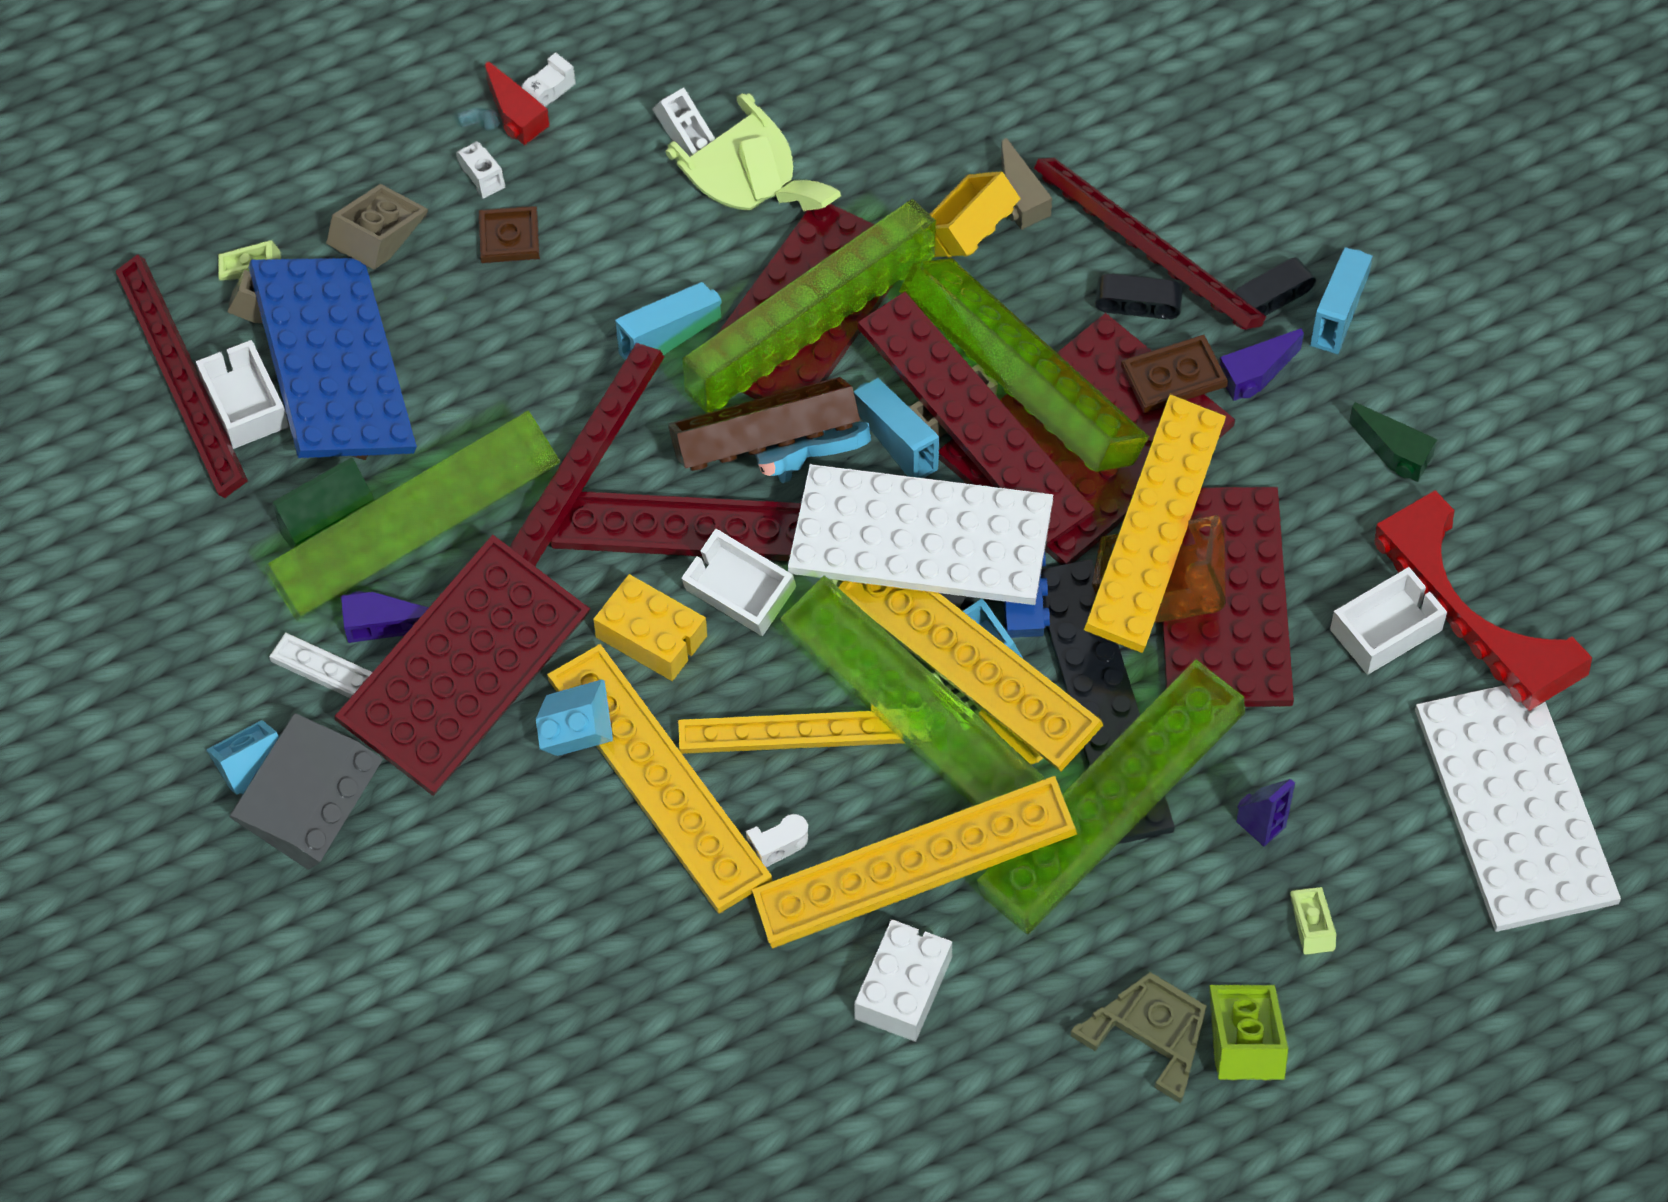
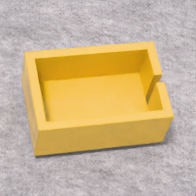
M1002 171L968 174L914 231L933 257L969 256L978 249L977 244L984 237L989 236L996 230V224L1013 212L1014 205L1021 198Z
M628 574L593 619L597 639L671 681L676 678L688 662V655L692 656L707 637L706 617Z

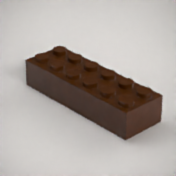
M837 377L667 424L676 458L685 469L690 468L691 471L706 468L708 462L719 460L720 463L730 462L737 459V455L748 452L749 455L764 452L767 446L777 444L778 447L788 446L795 443L796 438L806 436L807 439L823 436L825 430L833 428L836 431L846 430L853 427L852 423L860 421L852 386L843 378Z

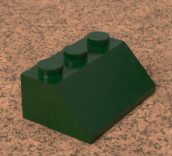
M352 457L272 502L280 533L298 559L316 553L322 546L333 540L341 539L347 532L359 525L369 523L373 517L378 515L374 497Z

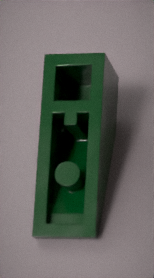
M1354 402L1349 420L1350 425L1390 470L1403 478H1410L1418 482L1434 455L1437 439Z

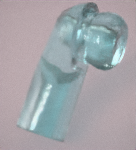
M474 108L457 113L461 127L481 121L484 122V127L487 130L499 126L498 114L495 110Z

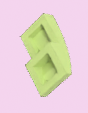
M794 180L775 192L779 203L799 201L803 211L822 209L841 196L839 190L810 180Z

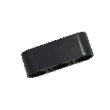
M1293 257L1241 285L1234 293L1266 316L1308 293L1314 287L1316 278L1299 258Z
M1104 274L1098 279L1095 306L1098 310L1105 313L1175 319L1181 312L1183 287L1180 283L1173 280Z

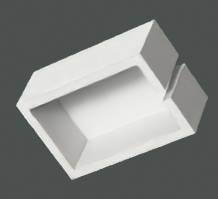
M252 340L227 349L232 371L227 373L221 352L196 361L202 383L233 449L289 427L284 406Z
M715 529L701 549L704 562L708 565L707 568H705L703 560L696 556L681 578L686 591L763 636L797 587L794 576L718 529Z
M1410 567L1336 609L1333 613L1330 627L1331 632L1367 675L1443 630L1447 611L1431 592L1424 596L1426 586Z
M891 919L855 1001V1019L916 1042L952 959V941L928 932H924L923 937L919 936V929Z

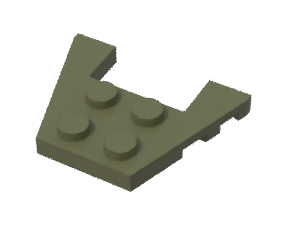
M1150 972L1120 993L1116 1000L1094 1012L1092 1017L1084 1023L1077 1024L1071 1030V1037L1096 1052L1113 1026L1120 1028L1171 1060L1156 1081L1155 1088L1181 1103L1198 1043L1206 1005Z

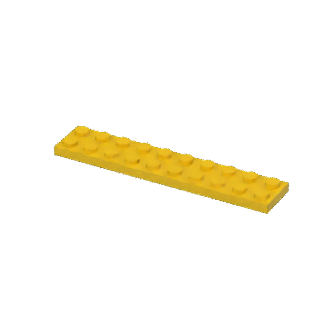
M1171 394L1169 395L1085 624V631L1143 653L1226 416Z
M843 581L836 589L840 596L1060 772L1102 728L1103 723L1097 716L940 593Z
M601 644L547 674L548 681L556 692L598 680L605 681L613 741L596 745V747L718 914L753 894L752 889L772 882L770 872Z
M1052 776L752 889L769 944L773 949L1077 835L1056 777Z

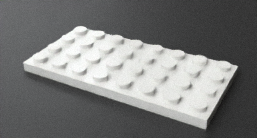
M810 464L789 559L788 572L810 577L1036 605L1053 505V494Z
M1503 685L1416 704L1415 712L1495 932L1619 904L1621 900L1546 702L1529 711L1522 703L1515 701L1508 687Z

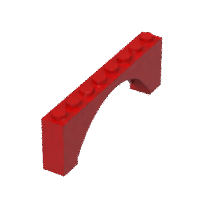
M1436 490L1376 524L1374 542L1379 552L1386 554L1392 560L1398 572L1410 567L1426 586L1424 596L1431 592L1447 611L1445 620L1451 625L1454 634L1466 641L1474 656L1479 660L1482 659L1490 668L1494 678L1502 681L1510 690L1514 700L1522 703L1529 711L1589 675L1592 657L1573 636L1566 640H1557L1517 634L1488 622L1472 611L1461 600L1447 578L1441 554V544L1445 533L1453 525L1454 509Z

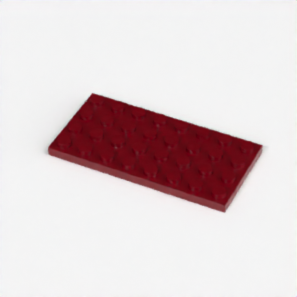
M829 204L822 209L807 210L698 359L696 371L755 400L826 381L859 335L858 322L876 311L917 253L918 245L833 204Z
M1278 487L1201 488L1161 601L1167 707L1293 706L1294 696Z
M492 535L338 711L334 720L434 796L590 612V608L496 536Z

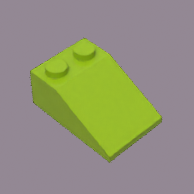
M1210 985L1209 996L1213 1048L1218 1079H1285L1288 1044L1275 985Z

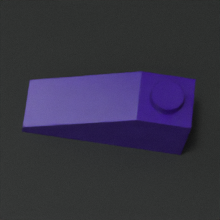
M1301 328L1220 357L1219 364L1228 380L1226 389L1233 401L1241 398H1250L1257 394V392H1260L1301 350L1304 335Z
M357 591L350 595L341 596L344 630L348 643L404 636L428 609L425 606L375 592Z
M1292 779L1262 787L1253 795L1247 794L1239 802L1236 822L1262 846H1266L1286 828L1295 782Z

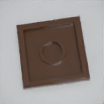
M537 206L479 210L481 263L540 259Z

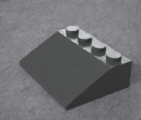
M294 713L229 815V818L309 870L321 862L383 758L358 741Z

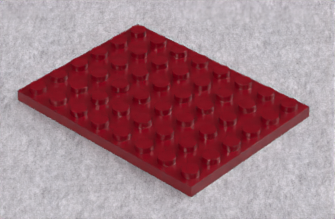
M1107 313L1098 318L1000 399L1004 406L1095 509L1093 516L1048 547L1045 546V552L1060 565L1077 561L1124 520L1164 407L1144 413L1121 368L1122 360L1152 350ZM1205 394L1186 400L1226 416L1218 439L1234 427L1235 419ZM953 439L939 449V460L963 481L967 480L973 485L994 487Z

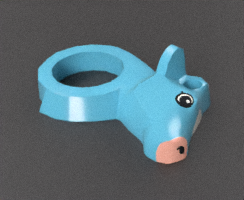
M855 422L852 423V428L842 431H836L835 428L825 430L823 436L813 439H807L806 436L796 438L795 443L788 446L778 447L777 444L768 446L766 451L755 454L760 471L767 476L778 475L781 483L791 480L792 471L800 470L808 457L843 453L868 444L871 441L869 423Z

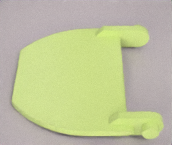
M742 93L737 96V102L748 117L690 157L675 141L668 144V149L665 153L670 160L675 159L677 161L678 167L709 198L731 208L752 210L766 199L755 200L738 152L740 142L765 135L768 136L782 188L792 180L793 160L788 142L780 129L760 107L754 104L755 100L751 94L745 95Z

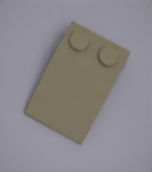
M379 184L332 215L326 244L337 249L338 252L360 261L366 267L375 270L391 259L427 215L428 209Z

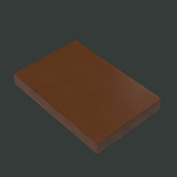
M1205 335L1121 361V368L1144 413L1165 407L1170 394L1187 400L1225 388L1228 384V380Z

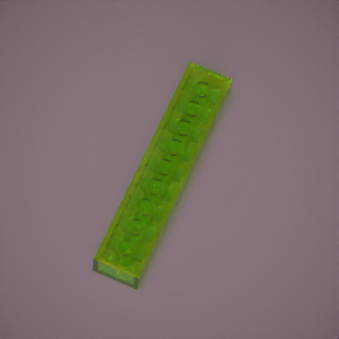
M913 198L682 358L685 392L706 413L724 407L729 399L739 392L743 393L748 390L753 382L762 376H768L780 363L792 359L807 344L815 343L827 330L839 326L844 318L853 312L863 309L866 303L874 297L883 295L898 280L906 279L911 271L921 264H927L935 255L936 220Z
M954 259L913 262L899 292L901 294L906 292L930 321L946 334L947 339L965 351V355L969 359L977 362L985 370L987 376L995 379L1004 387V391L1008 395L1015 397L1024 406L1026 412L1039 419L1047 431L1055 434L1064 442V446L1068 450L1077 454L1084 461L1085 466L1095 472L1134 465L1149 438L1141 428Z
M528 410L269 562L264 569L294 618L298 621L554 469L561 461Z
M825 575L780 618L784 631L973 806L1046 779Z
M1196 659L1062 794L1077 835L991 866L977 880L981 896L1028 935L1245 714L1244 696Z

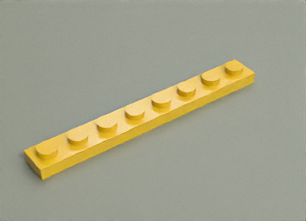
M930 708L678 720L679 750L682 754L932 742Z

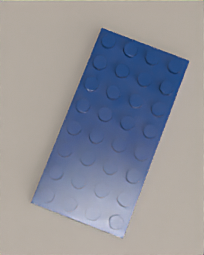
M354 258L251 260L248 268L298 458L414 454L417 447L366 265Z

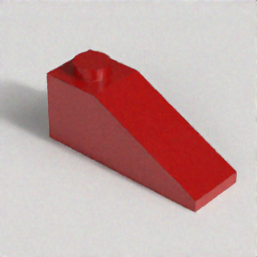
M488 61L485 64L487 83L504 125V130L510 138H516L523 145H526L550 126L548 109Z

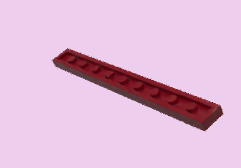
M1056 158L1038 159L1034 169L1042 175V179L1045 182L1059 187L1063 190L1062 194L1066 198L1077 201L1084 206L1083 210L1086 213L1104 221V226L1107 229L1118 232L1125 237L1127 244L1145 252L1148 260L1155 264H1161L1168 270L1167 273L1172 278L1183 281L1190 286L1189 290L1193 294L1210 301L1211 307L1231 317L1234 325L1244 330L1262 327L1266 319L1265 315Z
M137 254L116 270L117 276L218 495L226 498L247 483L248 479L146 260Z
M639 343L635 344L511 543L510 548L532 565L536 566L665 357L661 350Z

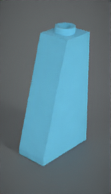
M1344 248L1316 311L1310 346L1339 355L1369 276L1373 255L1366 254L1360 250Z
M700 282L619 317L615 320L619 354L626 361L635 344L639 343L661 350L663 355H665L721 318L722 301L720 296L714 289L710 290L703 282Z
M879 378L869 383L865 382L853 391L859 416L864 422L869 423V429L907 476L925 478L938 470L939 436Z

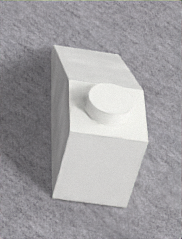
M684 88L661 100L652 109L667 134L689 157L715 140Z

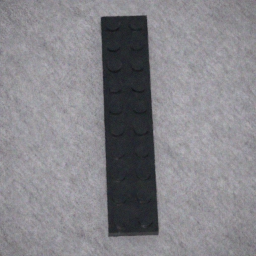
M1092 559L1042 569L1041 578H1047L1048 596H1043V608H1049L1050 626L1046 627L1066 693L1097 716L1103 723L1102 728L1083 747L1111 843L1112 845L1173 833L1175 825L1119 645L1084 630L1100 586Z

